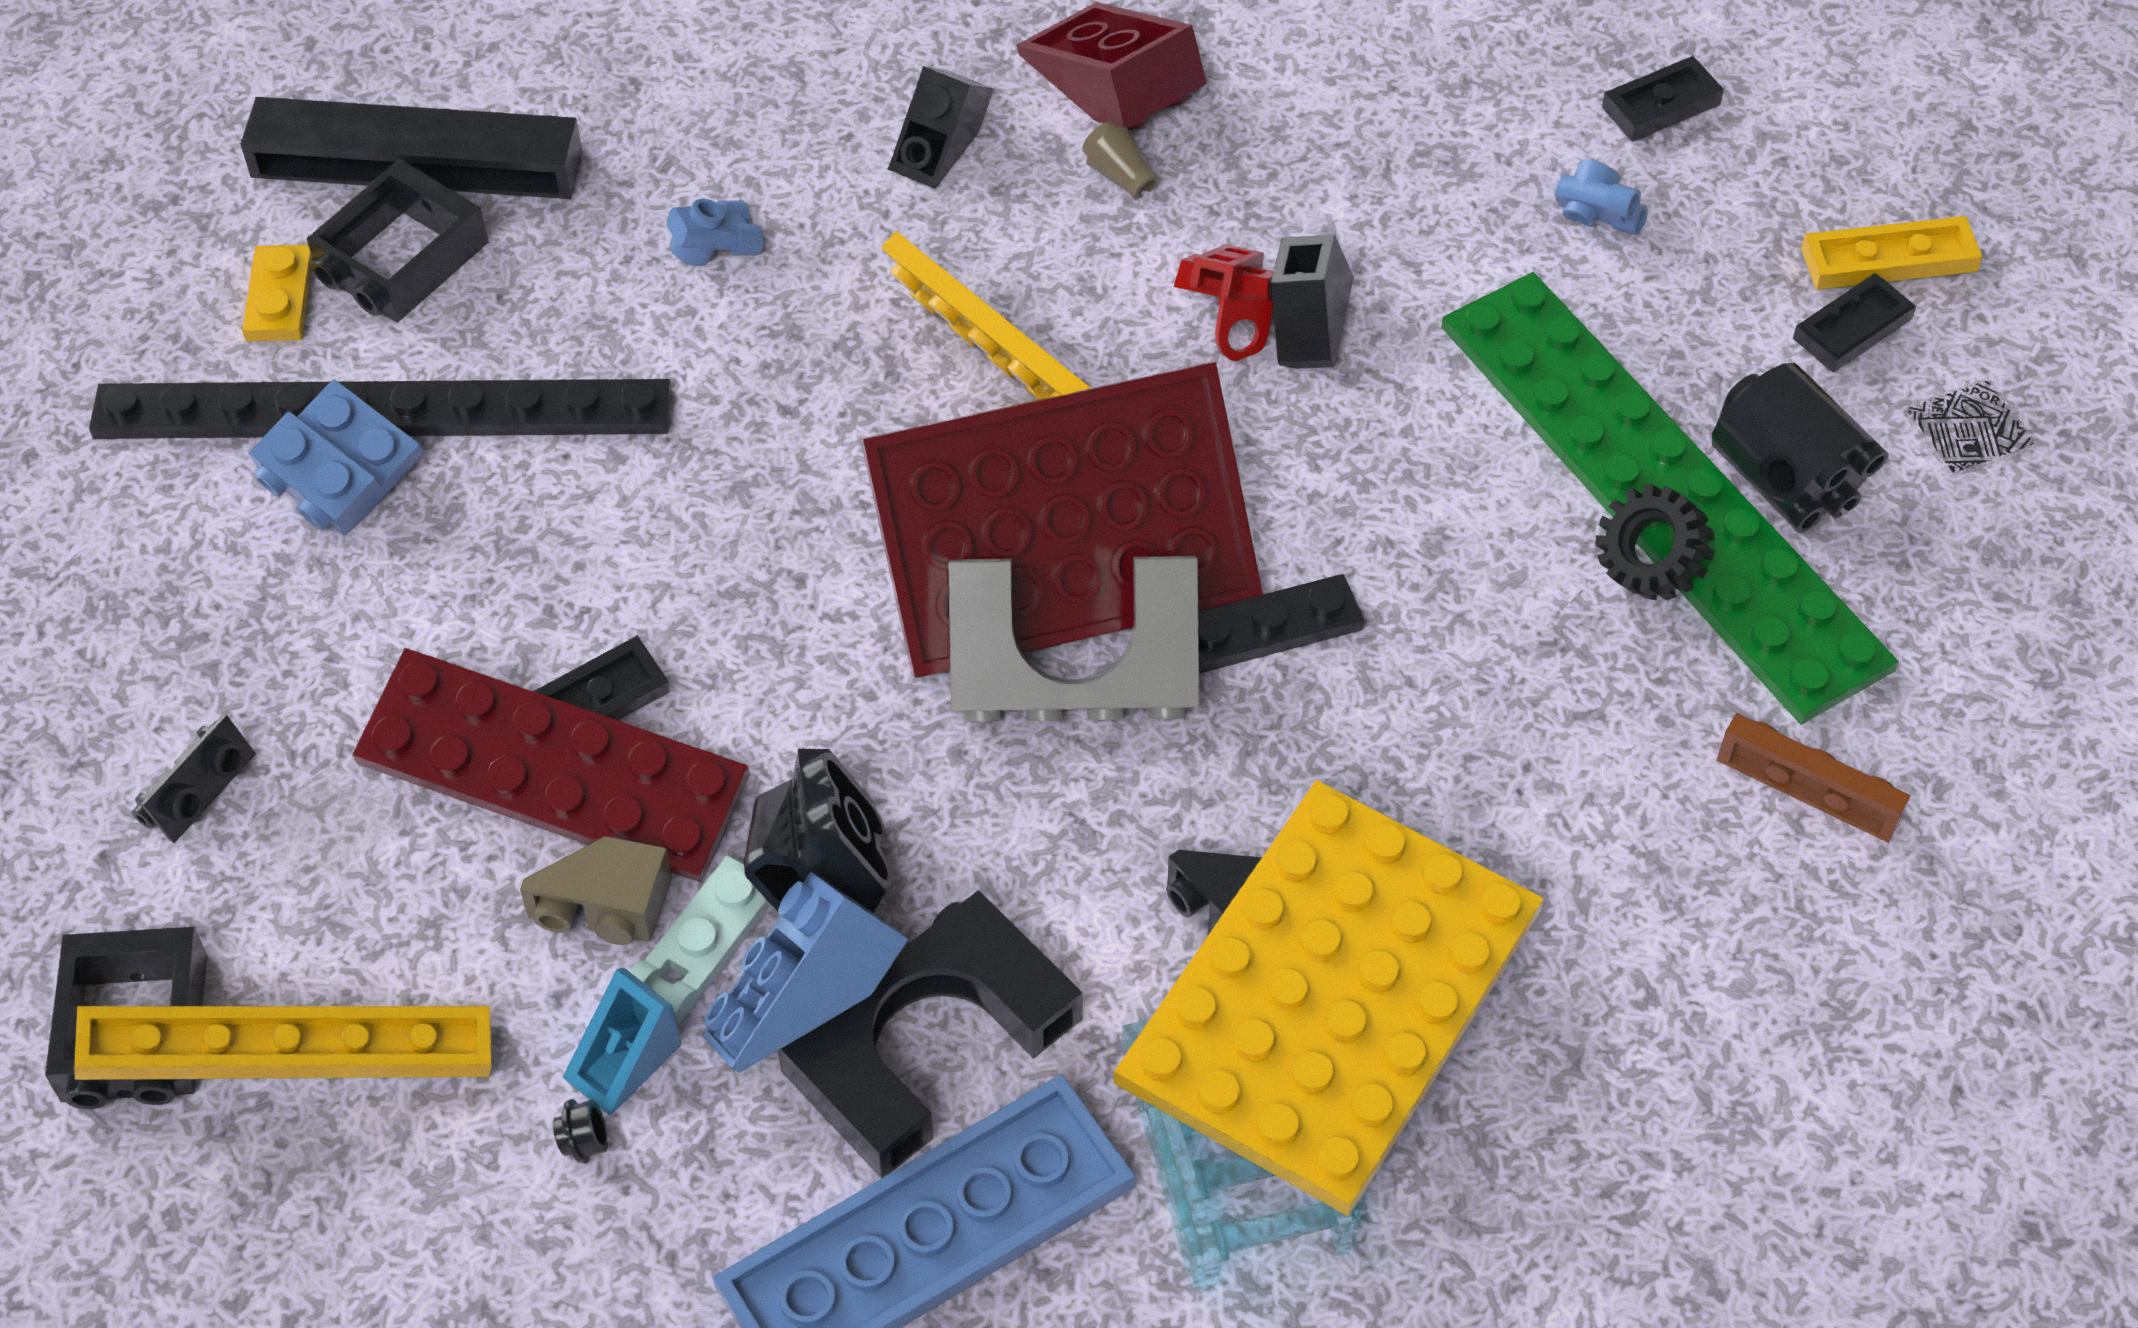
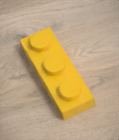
M1966 216L1807 233L1804 235L1801 246L1802 254L1816 290L1856 286L1874 273L1878 274L1886 282L1978 272L1983 258Z

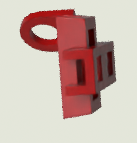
M1224 244L1201 255L1193 254L1182 259L1173 287L1219 297L1215 343L1219 352L1232 361H1239L1261 352L1266 344L1273 308L1271 290L1273 270L1262 268L1264 252ZM1248 319L1252 321L1255 327L1254 338L1247 347L1238 350L1233 349L1228 342L1230 328L1239 320Z

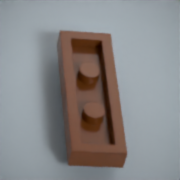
M1738 713L1735 714L1725 731L1716 760L1887 843L1890 842L1911 796L1895 788L1883 778L1869 776L1837 761L1824 750L1810 748L1780 734L1767 723L1753 721Z

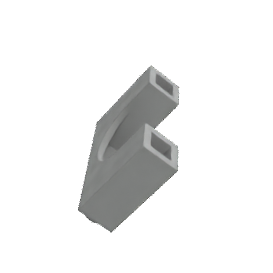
M1195 556L1133 557L1134 627L1130 642L1122 656L1111 667L1095 676L1084 679H1063L1049 675L1033 665L1021 651L1014 635L1012 622L1011 559H960L948 562L951 711H964L965 721H1000L1001 710H1026V720L1054 721L1063 719V709H1087V719L1116 720L1124 718V708H1149V718L1178 719L1186 717L1185 707H1199L1198 562Z

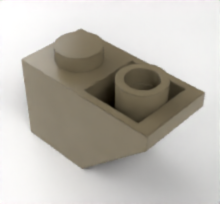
M605 836L524 878L520 892L528 918L533 919L541 928L556 933L569 931L578 904L583 905L590 931H595L598 937L609 943L626 945L632 939L651 942L673 877L667 848Z

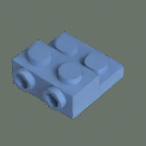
M333 378L298 417L288 411L248 454L257 467L253 476L264 488L278 498L284 492L292 496L299 502V505L296 507L298 512L320 531H324L330 525L345 536L375 508L424 455V451L418 442Z

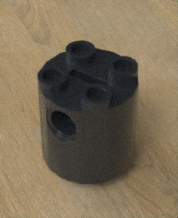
M1795 362L1776 366L1761 376L1750 374L1740 380L1726 395L1718 421L1712 432V446L1798 533H1804L1812 528L1826 512L1834 519L1842 516L1840 512L1842 507L1848 512L1854 509L1862 498V495L1857 490L1868 477L1876 473L1885 464L1889 453Z

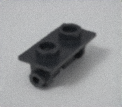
M222 714L210 727L201 726L197 731L198 736L174 761L175 766L170 772L165 771L145 794L139 793L135 798L137 806L131 812L134 818L147 828H151L156 823L168 840L174 844L256 754L226 714Z

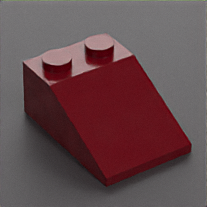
M1100 2L1089 5L1016 45L1018 54L1093 120L1102 123L1114 121L1118 126H1126L1129 130L1143 126L1148 122L1149 116L1163 108L1174 107L1184 103L1189 98L1188 94L1207 84L1193 25Z

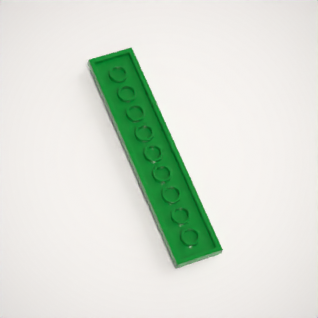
M1534 272L1443 316L1441 328L1612 517H1614L1616 512L1608 506L1615 499L1625 504L1628 502V499L1624 492L1634 488L1643 494V485L1653 484L1661 490L1663 486L1675 490L1705 513L1709 519L1705 525L1714 532L1715 540L1707 541V545L1715 550L1713 560L1703 558L1700 565L1708 571L1703 579L1695 574L1689 579L1694 585L1693 589L1687 593L1679 588L1677 589L1800 725L1896 671L1899 661ZM1654 522L1643 529L1637 538L1636 544L1655 564L1661 562L1669 555L1675 543V534L1669 523Z

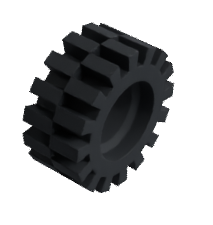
M1654 484L1643 485V494L1632 488L1624 492L1628 499L1627 503L1622 504L1615 499L1608 506L1616 512L1612 520L1603 515L1598 525L1606 530L1605 536L1596 535L1595 546L1604 551V553L1597 555L1600 565L1609 570L1606 574L1612 580L1634 594L1637 593L1650 600H1657V595L1666 600L1677 598L1675 589L1679 588L1687 593L1694 588L1689 579L1694 574L1703 579L1708 570L1700 565L1703 558L1713 560L1715 550L1707 545V541L1715 540L1714 532L1705 525L1709 519L1703 511L1697 508V505L1671 488L1663 486L1661 490ZM1651 523H1669L1675 534V543L1669 555L1661 562L1655 564L1642 563L1637 557L1635 550L1636 541L1640 533Z

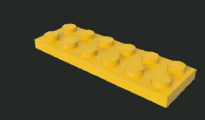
M895 231L883 244L882 250L896 264L889 272L911 291L909 294L933 316L938 313L949 322L947 324L948 327L968 345L973 347L976 344L987 354L986 358L1009 378L1015 376L1026 385V391L1036 400L1090 388L900 233Z

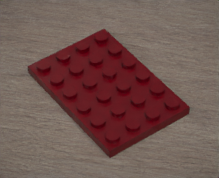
M1216 362L1202 363L860 439L909 665L914 678L950 670L948 566L950 560L1011 559L1013 630L1016 641L1023 653L1133 628V557L1195 556L1198 562V611L1263 595Z

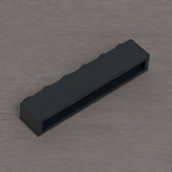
M255 97L240 143L251 178L368 186L397 160L401 159L454 192L559 199L572 198L583 153L576 117Z

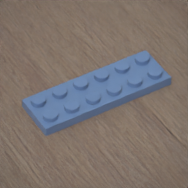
M1060 1074L712 1277L714 1286L740 1328H902L1134 1189L1135 1175L1063 1074Z

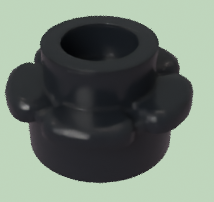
M574 1099L565 1101L561 1116L555 1117L553 1120V1133L557 1147L563 1156L572 1155L577 1162L589 1163V1156L606 1152L608 1149L604 1116L594 1100L579 1104Z

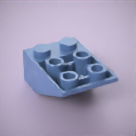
M810 872L803 883H795L785 894L778 909V914L781 917L767 938H758L747 951L741 966L744 972L730 993L723 992L712 1003L705 1017V1025L707 1027L702 1036L732 1069L740 1073L871 996L908 941V938L875 913Z

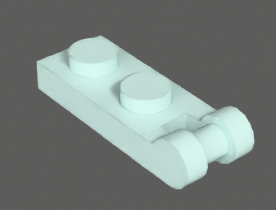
M726 855L646 959L637 962L629 971L672 1004L676 1024H681L771 906L746 878L744 864ZM670 968L685 976L682 981H677L674 984L663 979V977Z

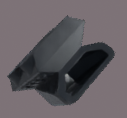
M798 748L793 779L760 794L754 801L744 856V873L751 884L777 912L788 890L797 882L803 883L810 872L873 913L887 892L886 889L892 885L891 871L881 851V844L886 841V830L882 818L876 809V804L830 749Z

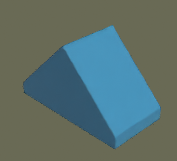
M626 968L616 969L562 1078L588 1099L594 1100L609 1116L612 1115L681 1046L672 1004Z

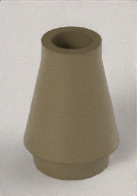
M1107 121L1095 128L1084 141L1082 151L1087 156V165L1127 191L1135 200L1142 197L1141 191L1150 192L1157 187L1160 180L1159 177L1149 166L1126 126H1118L1114 121Z

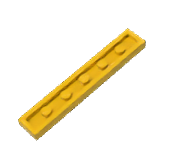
M77 1006L75 1080L489 1077L492 1065L490 1006Z

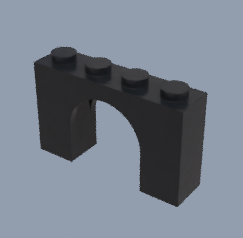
M979 890L962 903L953 902L946 906L937 915L931 927L914 940L908 939L871 996L778 1050L781 1072L880 1178L893 1172L933 1140L931 1112L887 1067L876 1050L883 1028L898 1011L913 1002L930 997L947 996L964 999L985 1010L1033 1059L1082 1021L1083 992Z

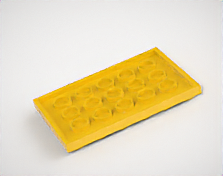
M1316 780L1114 1070V1084L1349 1217L1541 912L1544 898Z

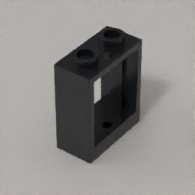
M401 159L397 160L306 238L314 262L312 263V270L322 284L332 290H335L337 287L342 288L353 295L359 306L367 313L376 315L380 312L396 323L401 321L489 243L481 207ZM403 213L439 234L388 280L352 258Z
M195 927L62 935L45 1077L60 1102H66L70 1106L79 1109H97L103 1107L107 1103V1099L134 1098L136 1101L147 1105H163L171 1102L174 1099V1095L194 1094L196 1079L75 1080L74 1064L77 1006H83L86 985L172 980L170 1006H203L208 955Z

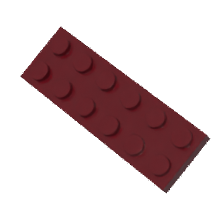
M404 648L352 754L358 765L586 845L606 836L667 848L671 872L702 883L718 850L750 776L749 768L746 764L408 648Z

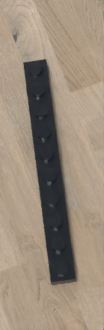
M670 379L338 381L409 436L668 434L672 393ZM330 382L99 383L89 430L93 439L263 438L288 411L298 417Z

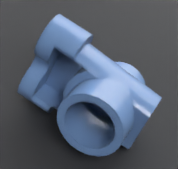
M1588 159L1581 160L1574 176L1563 174L1557 184L1555 197L1559 206L1564 208L1563 215L1567 219L1580 222L1589 227L1593 226L1595 220H1599L1612 225L1615 229L1634 235L1639 234L1647 219V206L1640 204V190L1618 184L1620 175L1614 169L1601 162Z
M700 198L695 200L692 206L672 208L668 215L667 227L672 234L670 249L679 260L689 265H706L713 257L715 250L731 251L732 255H758L762 251L764 244L763 232L758 225L751 223L749 207L745 201L719 200L716 203L709 199Z

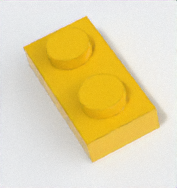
M308 245L255 246L242 328L245 341L302 340L313 263Z

